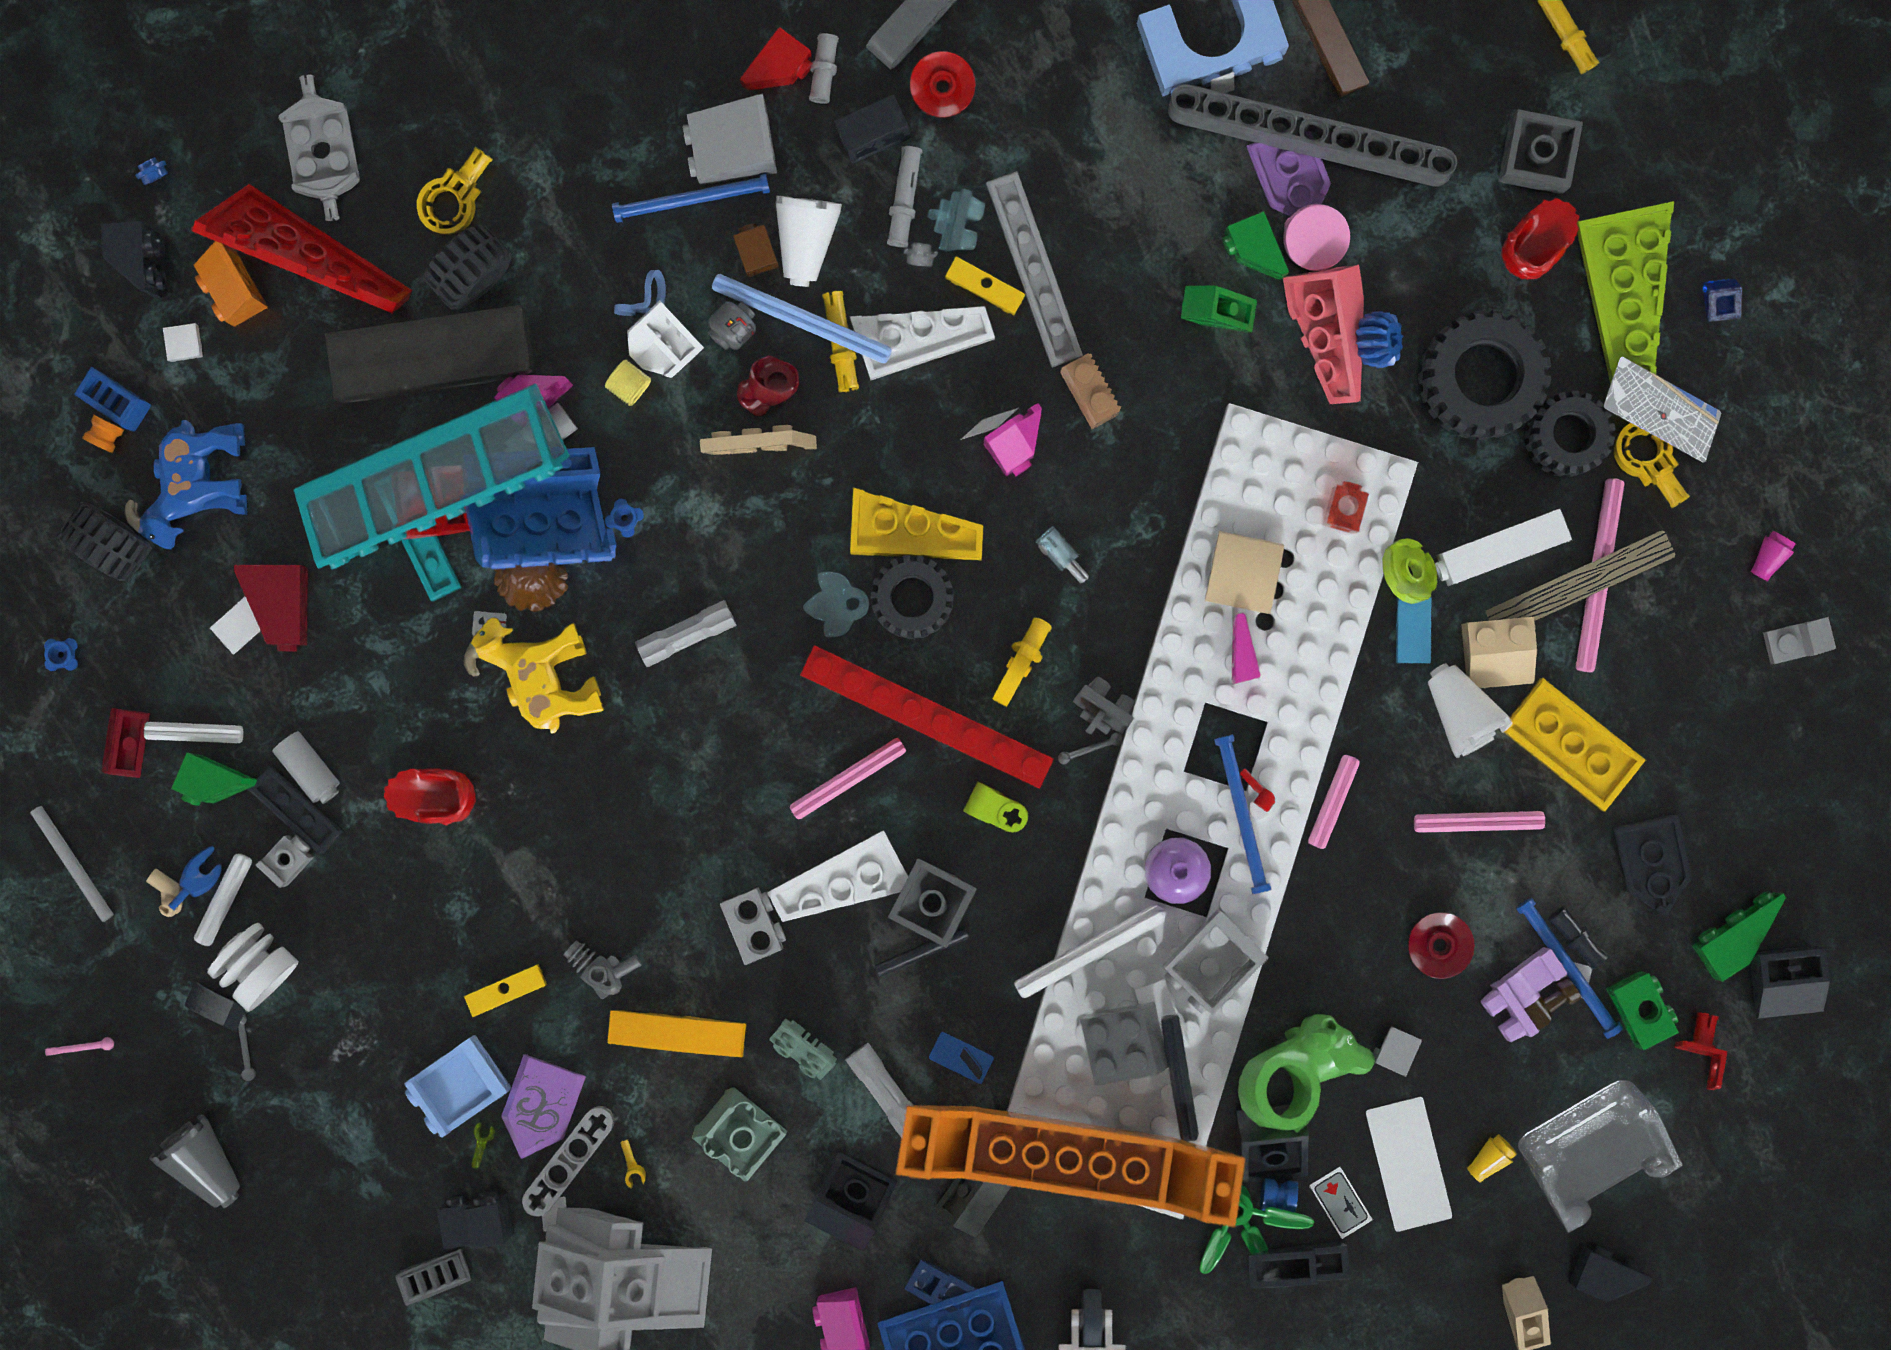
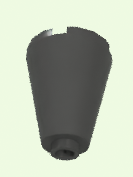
M204 1115L197 1116L200 1121L199 1123L193 1125L189 1121L176 1130L159 1145L163 1149L159 1156L153 1152L150 1160L212 1207L216 1208L221 1205L223 1208H226L239 1197L237 1191L241 1185L208 1119Z

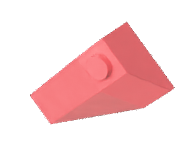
M1359 265L1328 268L1321 271L1283 277L1288 311L1292 320L1297 319L1304 335L1301 338L1305 348L1309 347L1316 362L1314 370L1329 403L1359 402L1361 400L1362 360L1357 354L1356 330L1359 329L1358 323L1363 318L1364 295Z

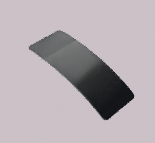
M196 982L193 984L184 1004L190 1010L233 1031L238 1029L246 1011L240 1004Z

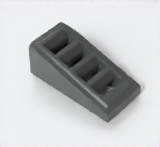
M462 1248L402 1269L395 1274L406 1306L472 1280ZM452 1259L459 1276L454 1279L447 1262ZM440 1265L446 1282H440L435 1266ZM427 1270L432 1287L427 1288L422 1271ZM414 1275L419 1292L416 1293L409 1278Z

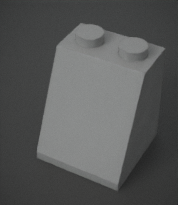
M763 94L687 114L688 125H683V133L686 145L692 144L694 157L688 158L691 177L697 176L700 186L756 177L764 173L767 175L777 173L768 113Z

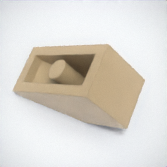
M1534 1276L1524 1279L1516 1278L1502 1285L1504 1305L1517 1349L1533 1350L1550 1345L1548 1308Z

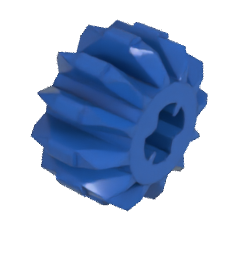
M1383 311L1365 314L1364 318L1359 320V329L1356 330L1358 356L1361 357L1364 365H1369L1370 367L1385 368L1394 365L1400 359V350L1403 349L1401 324L1398 323L1396 315L1383 313Z

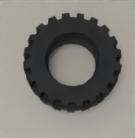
M1483 310L1473 311L1467 316L1462 315L1454 319L1440 330L1428 344L1426 353L1422 355L1420 362L1422 372L1418 374V383L1423 385V392L1420 394L1423 403L1428 402L1431 409L1428 412L1433 419L1438 417L1443 422L1441 425L1448 431L1452 429L1457 431L1460 437L1469 438L1471 436L1476 437V440H1487L1491 437L1498 438L1504 436L1531 420L1537 413L1538 407L1543 405L1547 397L1545 390L1550 387L1551 376L1547 375V369L1551 367L1550 357H1544L1542 350L1546 348L1542 339L1536 341L1532 335L1535 330L1529 324L1524 327L1519 324L1520 318L1512 314L1508 317L1502 316V311L1491 310L1489 313H1484ZM1485 345L1498 350L1505 356L1512 368V390L1500 403L1490 406L1476 404L1464 396L1457 385L1455 378L1456 362L1465 350L1473 346Z

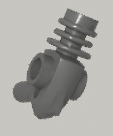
M577 940L564 953L568 963L572 960L575 961L572 964L573 967L577 964L580 965L576 973L584 969L580 978L594 988L601 999L606 998L608 995L619 993L622 987L620 978L642 966L636 954L621 963L613 955L607 960L602 955L592 959L596 952L593 951L590 955H587L590 949L587 948L583 951L582 949L585 947V944L581 945Z

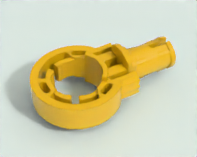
M475 147L459 171L448 168L442 178L431 180L421 189L417 198V212L420 220L428 229L436 233L451 235L459 233L469 226L475 214V200L481 193L478 188H475L476 181L493 160L489 155H485V152ZM461 183H463V186L458 191L457 188ZM444 191L452 192L459 203V212L453 218V221L458 223L462 219L459 224L448 229H443V225H453L451 221H441L435 216L433 207L426 206V200L433 203L435 197Z
M1629 423L1622 429L1615 440L1614 456L1616 462L1629 475L1639 477L1644 486L1650 483L1656 484L1671 508L1676 507L1678 503H1682L1690 495L1686 493L1672 473L1673 469L1679 464L1672 455L1673 446L1652 435L1651 439L1657 444L1656 458L1650 461H1639L1632 457L1630 450H1626L1623 455V438L1626 439L1623 449H1627L1633 437L1637 435L1647 436L1649 432L1640 429V427Z
M1033 618L1032 624L1023 640L1012 644V649L1017 654L1015 658H1010L1006 666L1009 669L993 697L994 701L1007 707L1023 676L1027 677L1032 668L1029 666L1031 661L1041 662L1042 656L1039 650L1048 632L1052 629L1049 623L1040 618Z

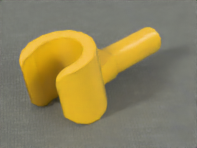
M629 1141L620 1142L628 1167L625 1177L627 1186L633 1187L630 1175L634 1173L641 1176L642 1183L644 1184L646 1177L645 1169L637 1165Z

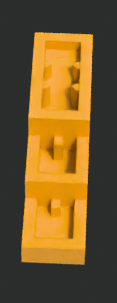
M611 1010L608 1043L667 1051L743 1057L746 1024L691 1016L680 1017L657 1013L645 1014Z

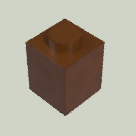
M752 223L738 229L739 234L733 235L748 278L779 268L764 225L758 227L757 223Z

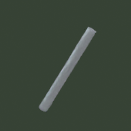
M39 806L30 812L101 921L104 922L114 916L44 808Z

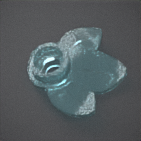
M834 572L819 573L818 581L823 592H819L811 597L803 608L813 618L825 621L824 634L826 637H838L849 631L854 620L862 618L867 613L869 599L861 589L851 587L844 575ZM850 598H856L859 601V607L856 610H849L847 608V601Z

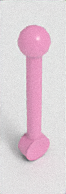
M106 1037L100 1042L52 1047L45 1049V1054L48 1056L97 1048L111 1050L114 1046V1041L112 1038Z

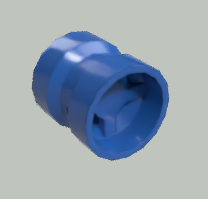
M1263 1178L1260 1210L1265 1211L1267 1207H1277L1296 1212L1298 1182L1287 1180L1278 1185L1275 1179Z

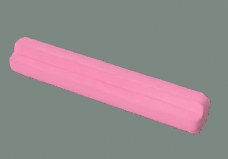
M1349 755L1342 756L1308 839L1309 844L1320 849L1326 847L1360 764L1358 759Z

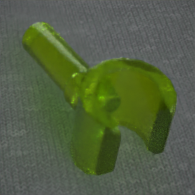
M478 1123L475 1126L474 1136L477 1139L471 1165L472 1168L479 1169L486 1144L495 1136L493 1126H491L490 1134L486 1138H482L479 1135L482 1123Z

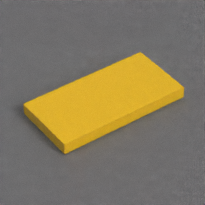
M1544 678L1539 679L1512 713L1510 719L1513 724L1504 732L1602 811L1607 810L1646 761Z

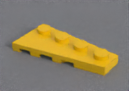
M853 488L850 554L898 557L918 555L924 558L982 560L983 525L946 514L934 513L922 507L910 506L888 497L876 496L866 493L864 490Z

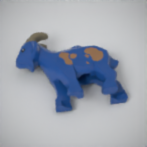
M182 420V424L179 427L170 430L159 445V459L154 460V474L157 479H160L161 494L141 517L139 516V504L134 503L133 500H128L124 509L127 523L147 540L164 549H171L175 546L176 536L184 532L182 528H172L170 523L172 520L199 511L217 508L229 509L235 514L247 515V495H240L241 480L210 481V465L207 459L216 449L225 450L233 456H240V445L245 446L244 425L242 423L219 426L209 432L198 434L195 433L191 422Z

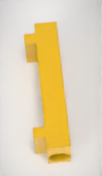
M958 257L954 259L945 276L953 284L965 288L1012 315H1015L1025 297V294ZM984 279H989L992 282V286L984 288L981 282Z
M539 964L472 992L464 996L472 1017L544 987L547 983ZM501 983L508 984L509 991L507 993H503L500 990Z

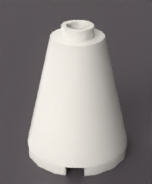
M776 196L783 275L785 278H790V285L809 287L810 281L817 280L841 212L842 204L805 198L794 199L788 196Z
M1445 663L1430 673L1432 678L1428 681V685L1452 752L1456 758H1459L1461 754L1463 756L1468 755L1494 740L1493 736L1498 728L1503 733L1513 724L1510 717L1456 665L1449 667Z

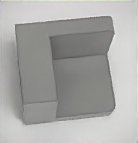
M1391 1027L1381 1049L1375 1048L1374 1050L1375 1063L1406 1077L1422 1040Z

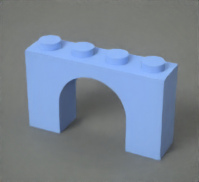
M1232 0L1241 26V39L1233 50L1218 57L1199 55L1184 43L1170 4L1139 15L1137 26L1162 97L1169 94L1172 95L1173 90L1183 84L1195 86L1202 83L1203 87L1211 86L1212 79L1234 72V76H1239L1251 71L1252 65L1264 62V65L1267 66L1282 60V55L1286 53L1289 45L1273 0Z

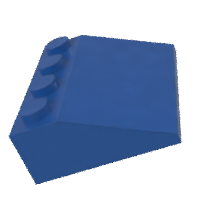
M1003 1281L877 1323L885 1350H1025ZM972 1299L968 1307L960 1309L963 1302ZM954 1306L958 1310L950 1313L944 1308Z

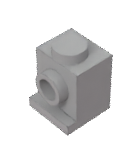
M286 835L256 866L281 888L288 886L314 857L308 852L310 846L299 836L295 835L292 837L291 835ZM283 853L288 854L290 857L288 865H283L280 862V856Z

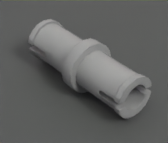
M822 33L818 35L816 58L811 66L813 79L809 100L816 103L830 102L832 76L836 75L837 66L834 62L839 39L832 34Z

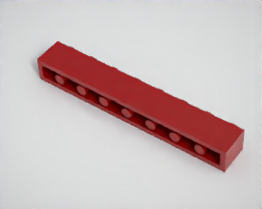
M815 645L800 674L815 683L1039 789L1054 760L1039 751Z

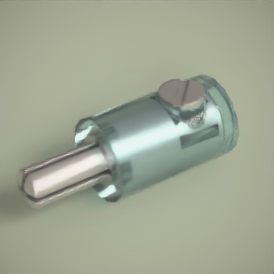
M1054 526L1035 542L1060 571L1067 568L1079 583H1083L1088 579L1089 575L1075 561L1079 554Z

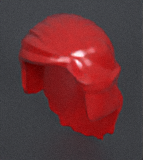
M1554 198L1552 201L1544 200L1536 208L1529 211L1512 231L1507 233V239L1501 249V256L1509 273L1521 279H1537L1547 273L1562 258L1566 249L1575 240L1579 230L1577 225L1579 215L1575 213L1576 209L1569 202H1563L1558 198Z
M413 768L398 772L396 778L389 779L388 786L384 788V798L387 801L388 810L395 812L397 818H405L419 823H440L447 826L453 822L462 821L469 816L476 801L474 785L468 777L461 772L450 769Z

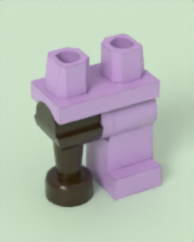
M1543 947L1500 980L1490 985L1493 990L1481 1000V1003L1491 1016H1495L1506 1008L1511 1018L1498 1027L1505 1039L1512 1042L1524 1035L1534 1036L1540 1029L1551 1022V1013L1563 1003L1567 1002L1573 1005L1582 997L1575 985L1567 977L1556 984L1558 991L1544 999L1539 994L1540 990L1568 974L1553 951Z

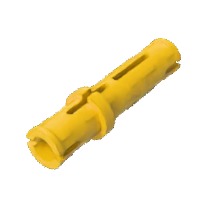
M1537 0L1562 41L1560 44L1562 49L1569 52L1579 72L1583 74L1586 70L1589 71L1600 62L1584 39L1586 34L1583 30L1580 31L1563 2L1561 0Z
M833 291L832 295L829 292L823 294L827 320L848 329L843 291ZM831 341L833 355L830 358L831 363L835 364L838 391L848 392L850 391L849 388H852V390L859 389L854 360L857 359L856 352Z

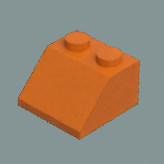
M216 241L194 264L199 274L195 276V279L201 290L205 294L209 292L215 303L211 307L221 322L226 321L235 327L268 308L238 253L231 247Z

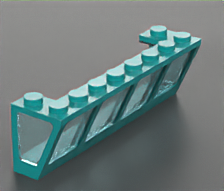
M535 383L306 482L295 488L294 493L317 568L319 569L329 564L331 569L348 563L349 559L358 555L363 557L378 550L377 543L387 540L389 545L408 537L406 531L416 527L418 532L429 529L437 524L435 519L446 515L448 520L465 513L466 509L464 506L475 502L477 507L492 502L496 499L494 494L504 489L507 495L525 487L523 482L525 480L535 477L537 482L542 481L562 469V462L570 457Z

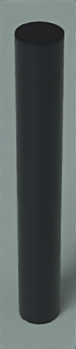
M964 926L956 929L948 947L969 938ZM931 940L875 965L874 968L880 978L946 948Z

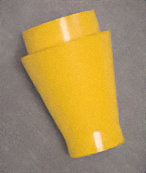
M1498 1134L1494 1139L1491 1137L1488 1139L1467 1169L1481 1183L1485 1178L1513 1163L1512 1158L1517 1153Z

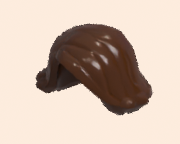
M551 562L549 565L521 567L520 565H515V568L494 569V585L498 586L497 591L499 595L505 597L510 607L515 605L519 611L528 608L532 612H538L543 610L544 607H550L556 604V599L561 597L568 589V584L565 581L568 579L566 567L562 564L555 565Z

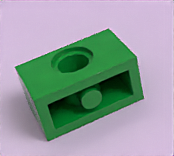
M1639 971L1606 988L1636 1048L1644 1051L1679 1033L1675 1026L1678 1023L1677 1016L1670 1005L1665 1006L1660 996L1663 993L1662 986L1654 975L1650 976L1649 973ZM1648 1000L1651 1003L1652 1009L1648 1016L1642 1018L1639 1015L1638 1009L1643 1001Z

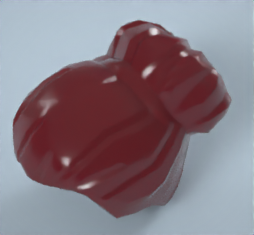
M766 356L752 364L749 379L738 384V401L752 414L764 416L767 414L770 406L786 401L797 391L799 385L798 371L792 364L775 357Z

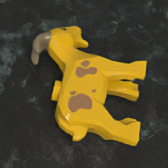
M492 617L475 634L466 650L464 666L472 676L480 675L476 666V658H481L506 670L511 687L507 688L510 703L513 707L518 705L521 715L535 728H548L552 734L559 729L560 716L568 714L581 716L604 711L599 697L601 693L595 677L589 678L580 690L568 692L561 690L560 682L554 669L555 665L563 661L587 654L582 637L578 636L575 623L566 626L558 636L543 642L503 644V636L510 634L513 628L503 627L498 618Z

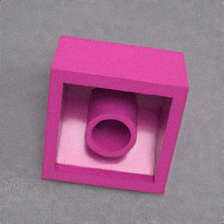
M857 1287L818 1296L817 1306L812 1307L816 1327L822 1326L825 1338L820 1339L821 1350H871Z

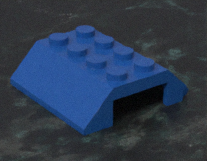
M595 447L567 449L570 457L562 462L563 468L556 471L554 475L539 482L536 481L535 477L523 481L525 484L524 488L508 495L505 489L494 494L496 499L483 506L477 507L475 502L465 506L475 559L482 567L502 569L515 568V565L530 567L549 565L551 562L558 565L582 563V560L587 562L611 561L612 558H615L616 541L613 529H605L597 493L600 470ZM560 449L550 450L552 456L561 453ZM539 451L486 454L495 483L528 470L542 461ZM477 454L464 455V496H467L487 486Z

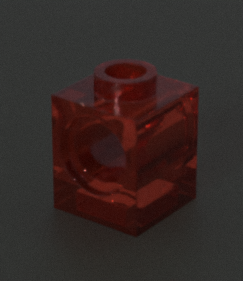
M1343 481L1342 486H1334L1322 526L1351 534L1358 533L1369 493L1361 491L1362 486L1352 482ZM1341 498H1349L1354 503L1355 508L1352 515H1345L1339 510L1338 504Z

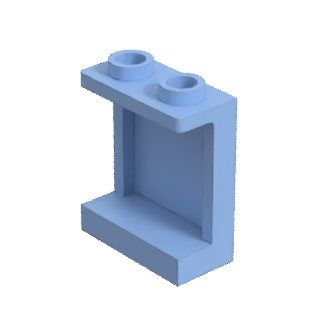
M476 1035L468 1038L455 1049L404 1083L407 1087L405 1091L407 1098L415 1107L420 1106L426 1115L424 1118L425 1124L433 1134L438 1133L440 1137L447 1135L512 1088Z

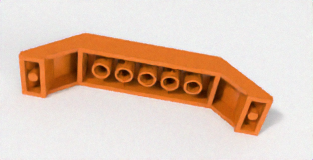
M907 1105L896 1174L923 1179L964 1178L1165 1209L1199 1219L1202 1222L1235 1226L1245 1157L1174 1137L975 1106Z

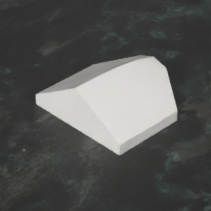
M658 301L627 331L629 355L642 369L663 374L670 378L678 373L704 348L661 301Z

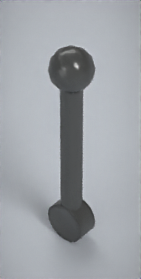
M1113 733L1109 739L1070 753L1061 752L1058 755V761L1061 764H1068L1070 759L1109 745L1119 746L1123 742V736L1120 733Z
M244 1014L238 1027L244 1062V1070L241 1076L245 1081H251L255 1078L256 1071L251 1067L245 1031L247 1017Z

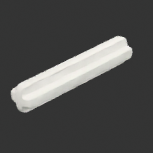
M146 722L144 737L149 740L241 743L243 740V727L237 725Z
M243 854L234 855L194 935L196 942L205 946H210L213 943L252 864V860Z

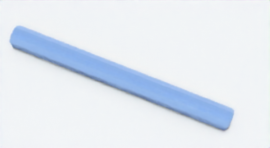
M717 274L713 281L712 289L718 293L743 302L748 306L878 362L886 363L891 355L892 349L885 344L722 274Z

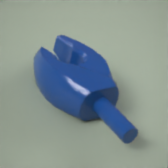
M213 846L203 849L186 864L179 882L182 890L168 905L173 911L189 894L194 898L209 891L219 879L222 871L221 864H218L207 875L199 871V867L205 864L206 859L213 853Z

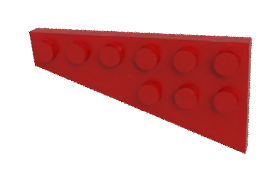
M250 184L198 218L192 228V232L391 313L406 303L413 291Z

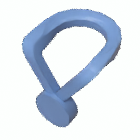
M650 270L645 281V300L643 303L634 305L617 304L615 305L614 313L623 316H633L636 312L647 313L651 309L648 306L651 302L653 278H655L658 288L656 303L661 301L665 305L666 285L661 271Z

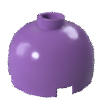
M1170 838L1159 842L1149 852L1145 862V878L1149 889L1158 898L1171 904H1185L1197 899L1206 890L1211 878V864L1206 852L1197 843L1185 838Z

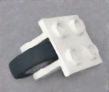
M1083 1290L1081 1309H1072L1071 1344H1059L1058 1350H1126V1345H1112V1310H1102L1100 1290ZM1079 1330H1081L1082 1347H1079ZM1102 1330H1104V1348H1100L1102 1342Z

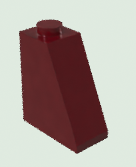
M234 565L236 577L266 644L277 645V651L297 652V645H307L308 567L302 565Z

